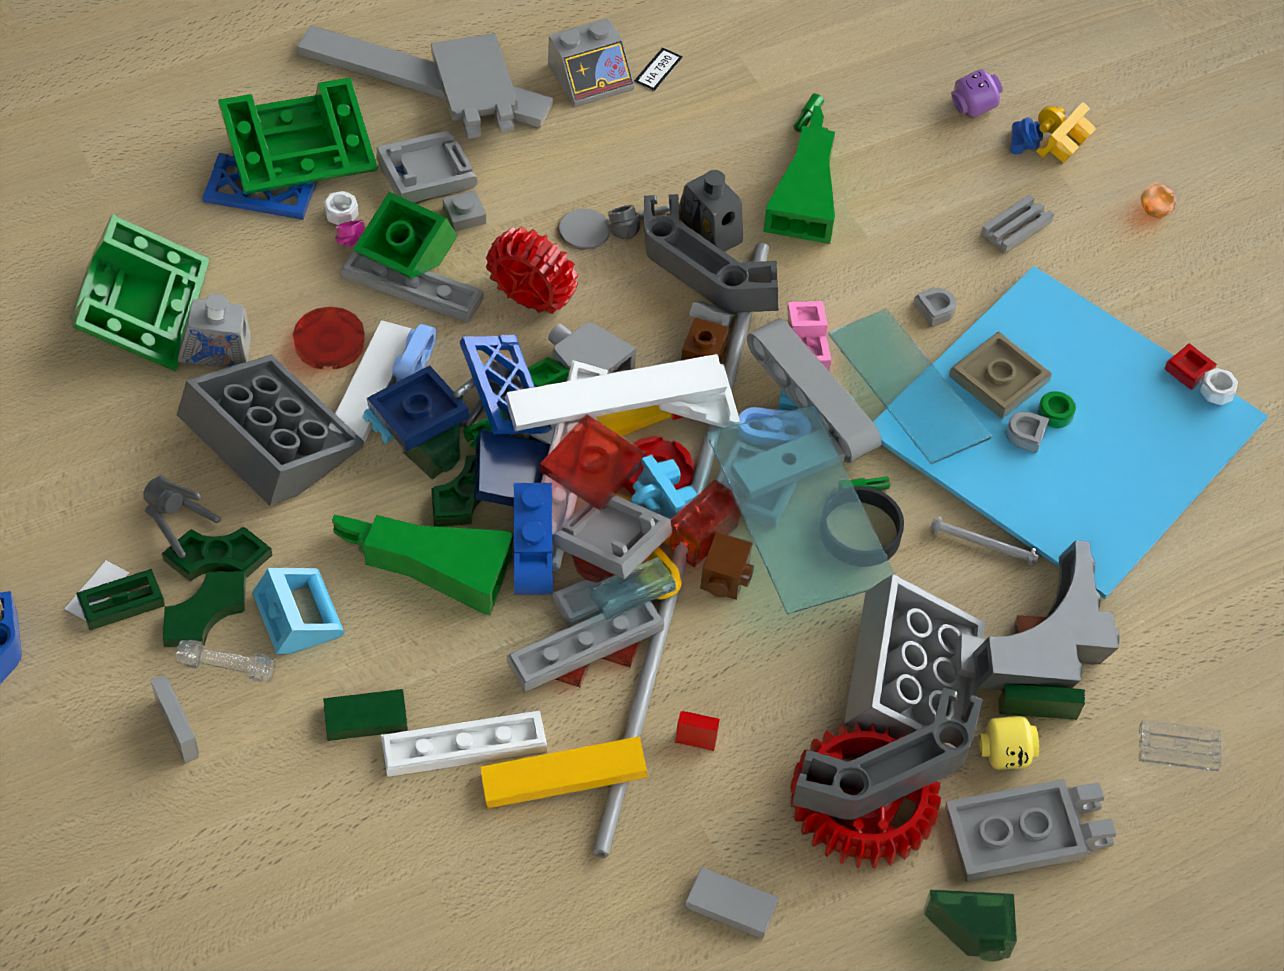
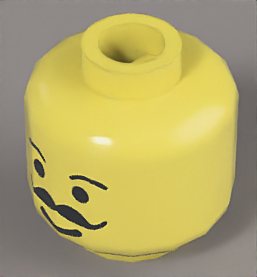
M1021 716L990 719L986 727V733H979L981 757H988L991 766L996 770L1028 768L1033 758L1039 757L1037 727L1035 725L1030 726L1029 721Z

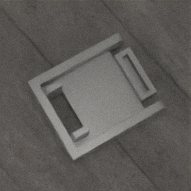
M443 131L377 147L376 159L394 194L413 203L472 189L477 185V177L472 172L473 168L458 141H455L451 131ZM402 166L406 174L403 175L402 180L395 167Z
M601 490L596 495L597 502L590 499L561 526L562 530H558L553 534L552 539L555 546L625 579L672 534L671 522L667 517L608 491Z

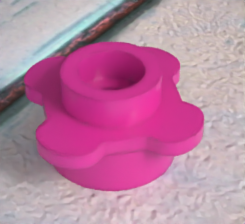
M353 220L338 225L336 227L338 235L335 237L337 244L344 243L345 247L355 246L366 229L363 220Z

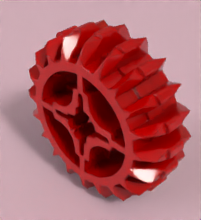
M523 227L517 230L510 228L494 240L485 257L488 262L486 269L491 273L489 278L497 282V289L504 291L507 294V299L511 298L517 304H521L528 309H535L538 313L545 310L547 313L553 314L556 310L566 306L578 285L576 281L578 273L573 270L575 265L573 261L566 258L568 253L561 251L557 247V243L550 242L546 234L540 236L534 229L528 232Z

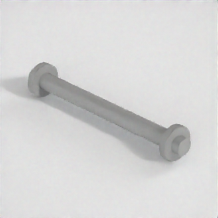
M940 516L938 520L933 519L930 528L934 529L933 534L935 535L938 534V531L965 539L1027 560V566H1031V563H1037L1039 555L1035 554V548H1032L1031 552L946 524L942 522L943 517Z

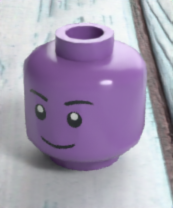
M978 69L955 82L951 97L961 115L967 114L969 117L975 118L999 105V93L1003 91V88L995 74L990 76L985 70Z

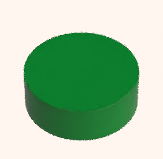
M1049 392L1041 398L1037 412L1038 415L1049 418L1047 426L1063 428L1072 422L1076 411V404L1065 393Z

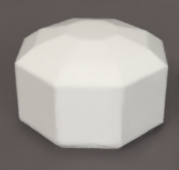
M344 191L331 193L324 201V212L328 222L340 225L355 220L359 215L358 204L355 196Z
M1216 368L1205 373L1200 393L1208 402L1223 405L1233 400L1238 381L1230 371Z

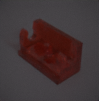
M713 480L671 519L672 534L669 540L671 549L675 550L680 545V541L683 542L688 548L686 562L695 568L708 555L716 532L729 535L738 527L745 498L717 480Z

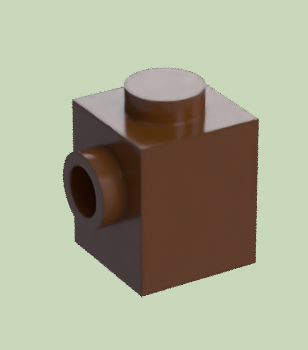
M694 318L682 348L681 361L717 354L721 364L727 349L729 327Z
M716 532L702 568L700 589L706 590L717 597L726 596L737 600L741 586L748 588L753 575L754 565L750 564L753 543Z

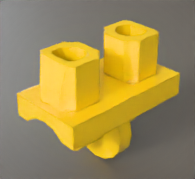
M1082 102L1066 119L1064 116L1065 110L1062 107H1044L1038 114L1039 129L1043 133L1049 132L1052 135L1036 152L1044 158L1050 151L1064 163L1079 148L1066 134L1068 133L1081 145L1096 129L1084 117L1090 108Z

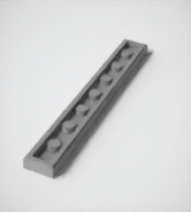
M312 25L297 46L298 55L445 99L435 63ZM513 86L518 104V110L513 111V120L541 128L553 106V98Z

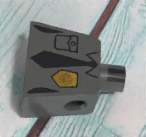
M710 170L706 174L688 182L684 186L679 204L682 222L724 252L743 242L742 202L740 197L725 183V175L719 170Z

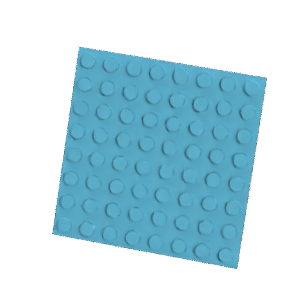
M1033 266L883 411L873 423L881 435L882 446L1031 549L1035 548V552L1058 568V557L1075 540L1089 542L1091 557L1095 560L1094 579L1096 591L1100 597L1106 599L1265 423L1268 415L1237 395L1234 396L1232 401L1223 405L1208 402L1200 393L1202 382L1191 390L1164 369L1166 362L1174 356L1173 354ZM998 331L1052 373L1051 379L1047 384L1003 419L949 377L950 369ZM1054 391L1062 392L1074 400L1076 411L1072 422L1063 428L1047 426L1037 453L1017 447L1009 441L1006 430L1010 418L1018 412H1031L1038 415L1039 403L1045 394Z

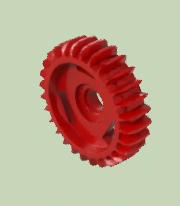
M856 722L853 731L849 733L840 725L836 737L826 730L823 734L822 742L818 739H813L810 751L841 760L849 757H861L904 737L905 734L903 733L897 739L890 737V727H887L883 734L877 733L874 723L870 724L868 731H861L859 724ZM806 749L803 750L800 762H797L794 768V777L790 786V792H792L790 803L791 807L796 808L794 820L796 822H803L801 828L802 835L814 833L812 847L822 842L826 844V857L835 850L840 853L841 864L850 856L855 858L857 868L861 866L863 859H870L872 867L875 869L881 857L890 866L894 863L896 854L906 860L909 856L910 848L918 851L922 841L929 838L932 827L936 824L941 804V797L938 795L941 788L939 781H935L859 818L852 820L839 818L844 825L843 827L832 820L827 814L793 805L797 781L802 772L807 752ZM810 778L807 779V781L823 784ZM842 789L843 792L849 795L858 794L852 789ZM905 798L915 802L916 809L905 824L899 828L890 826Z

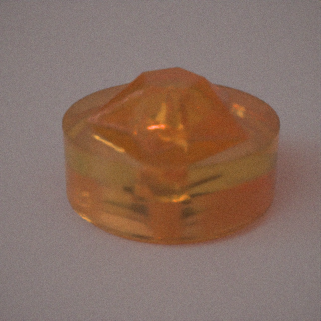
M1154 183L1143 191L1141 204L1148 215L1161 219L1175 209L1176 198L1168 186L1162 183Z

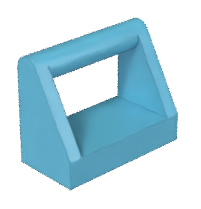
M267 568L252 593L276 654H292L340 638L344 634L318 569ZM309 585L324 624H304L291 591Z

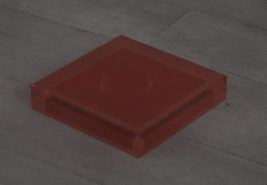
M586 414L540 463V472L601 511L643 465L641 461L642 458L646 457L647 453Z

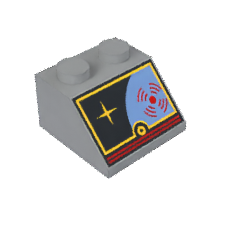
M609 18L549 35L548 64L574 107L634 90V81L622 38Z

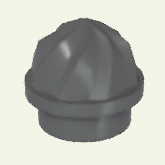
M634 205L621 206L608 212L609 221L607 226L615 236L628 240L634 237L640 230L641 216L640 213H636Z

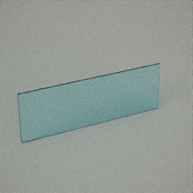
M887 308L828 332V335L841 350V353L846 356L931 465L992 439L989 432Z

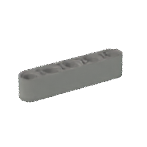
M776 319L747 335L748 347L755 359L817 431L823 428L829 430L846 453L844 462L851 463L880 447L881 435L873 421L783 319Z

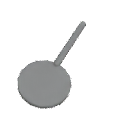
M665 205L655 208V215L669 212V206ZM576 209L567 213L562 218L559 225L560 236L565 243L573 248L582 250L594 249L608 240L610 228H608L607 222L609 219H606L604 215L595 210ZM644 211L636 212L640 213L641 218H644Z

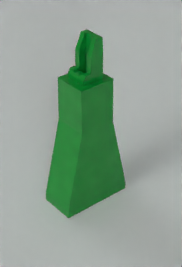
M814 106L809 127L802 126L796 155L767 203L763 232L830 244L835 220L830 170L835 131L822 127L824 115L820 106Z
M335 514L332 518L333 532L346 542L360 545L359 551L364 554L365 565L409 576L483 614L491 615L514 556V533L499 530L419 526L376 515L373 523Z

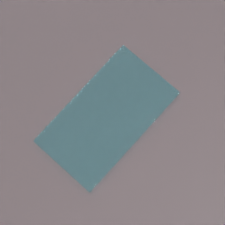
M815 405L706 433L787 614L864 593L890 575H895L888 561L887 554H885Z

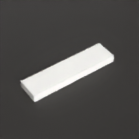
M380 321L335 413L364 443L373 425L371 421L366 422L363 418L364 411L368 409L366 398L394 383L396 376L392 375L393 365L398 355L403 356L406 350V340L412 328ZM331 422L329 428L335 432L342 434V432Z
M540 710L381 735L387 777L547 752Z

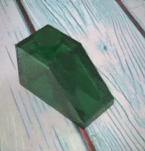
M463 422L408 451H405L403 448V453L433 480L442 472H448L453 469L460 460Z
M949 890L929 891L924 906V915L967 956L980 957L982 960L989 962L1010 958L1017 942L1014 894Z

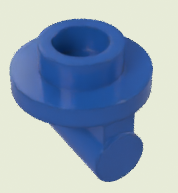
M1030 117L1023 118L1021 122H1014L1011 131L1010 151L1013 154H1021L1026 149H1038L1040 141L1043 140V132L1039 129L1040 124L1037 121L1034 122Z

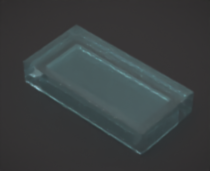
M656 557L640 564L625 579L615 575L588 588L590 597L605 619L608 620L676 590V584L664 564Z

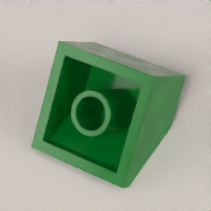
M388 192L354 246L353 251L413 279L439 266L458 235L446 217Z

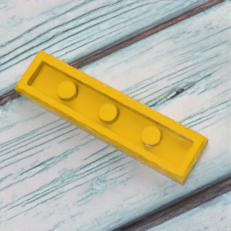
M640 736L480 767L487 809L648 778Z

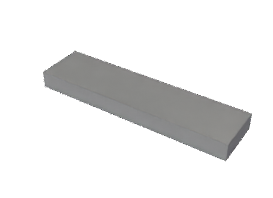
M354 251L341 268V277L466 323L470 322L484 299L483 290L430 271L410 279Z
M644 594L507 654V663L524 692H527L664 631V622L647 595Z

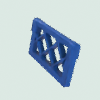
M224 153L218 154L214 169L203 194V201L205 203L304 220L317 182L288 187L289 190L274 197L269 190L262 191L268 200L247 197L251 194L244 195L243 190L240 191L234 181L240 179L238 171L230 175L226 172L228 166L236 167L234 157ZM228 184L235 194L218 192V190ZM293 196L297 199L296 205L280 203Z
M516 335L462 337L459 343L493 434H544L552 429L551 425L515 431L512 420H503L499 408L510 415L506 401L500 398L505 390L508 392L521 390L510 382L515 374L519 376L524 389L535 387ZM477 350H481L490 356L486 364L481 362ZM499 350H509L513 361L501 354ZM493 359L512 371L507 379L489 368ZM487 377L502 387L497 395L492 392Z

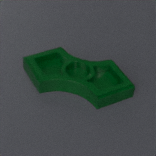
M475 455L466 456L464 468L455 479L446 484L431 488L434 527L472 524L473 512L482 501L474 499Z
M245 527L224 536H206L191 529L178 539L186 554L184 558H179L171 546L162 552L163 561L189 582L198 576L206 574V572L245 571L247 578L273 556L272 548Z
M245 571L206 572L204 582L195 595L180 604L165 606L163 625L164 647L204 646L209 631L217 622L229 615L243 613L245 611L246 595Z

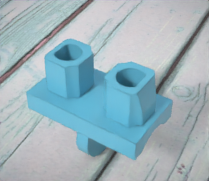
M652 455L642 458L641 463L644 469L639 475L637 482L632 486L636 493L632 496L630 502L669 518L672 530L679 528L683 516L696 510L699 500L697 493L692 486H686L678 490L675 489L673 485L679 483L681 474L679 467L673 459L657 463Z

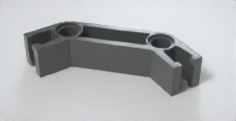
M669 194L670 214H667V216H655L654 204H657V196H644L645 244L647 256L652 261L724 311L732 313L779 311L777 261L738 262L680 222L678 194Z
M943 687L932 724L850 762L807 750L802 772L797 781L793 805L837 818L852 820L957 772L966 761L983 699L975 696L971 697L967 712L963 711L961 715V720L967 723L950 720L946 717L951 702H956L958 692ZM942 743H950L956 748H948ZM810 778L823 784L807 781V779ZM842 789H852L858 794L849 795L843 792Z

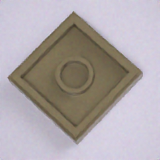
M999 331L954 365L949 373V377L1002 419L1047 384L1052 375L1050 371Z

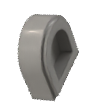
M930 289L915 295L914 298L915 306L931 327L947 322L954 316L957 304L956 299L952 293L945 289Z
M1018 412L1010 418L1006 430L1009 441L1017 447L1037 453L1049 418L1031 412Z

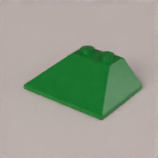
M351 77L319 82L316 93L313 96L255 105L252 94L218 99L244 195L373 172L378 169Z
M112 214L88 263L70 317L72 326L151 362L176 371L179 365L178 354L182 330L191 302L199 298L210 259Z

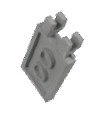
M496 34L431 43V53L452 121L462 119L467 138L481 137V130L479 128V125H481L480 116L495 114L500 133L514 132L511 120L514 119L513 111L518 110L517 98Z
M1065 779L946 801L945 810L966 882L1086 859L1087 854H1091V850L1113 846L1114 841L1112 837L1116 836V830L1112 819L1082 824L1079 814L1101 810L1102 805L1100 801L1104 800V795L1100 783L1070 788L1066 786Z

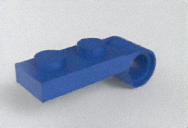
M514 483V595H552V483Z

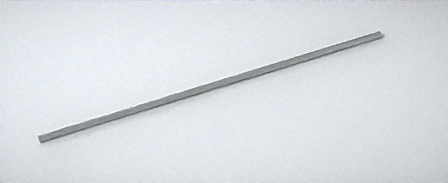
M758 243L756 245L752 262L767 260L769 252L767 244ZM739 312L737 314L724 362L731 392L753 312ZM712 424L707 426L691 485L699 497L697 508L683 516L671 559L679 570L681 580L722 427ZM678 592L670 598L660 600L657 612L664 622V631L650 637L623 739L641 736ZM628 782L610 786L593 849V854L597 857L607 858L609 856Z

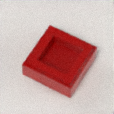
M1189 343L1166 362L1164 369L1189 389L1193 390L1202 382L1205 373L1215 369L1217 364Z
M680 711L675 743L714 751L720 719Z

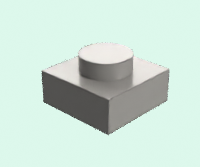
M475 190L443 198V209L454 231L486 224V213Z
M704 301L693 302L689 315L694 318L717 323L729 328L735 316Z

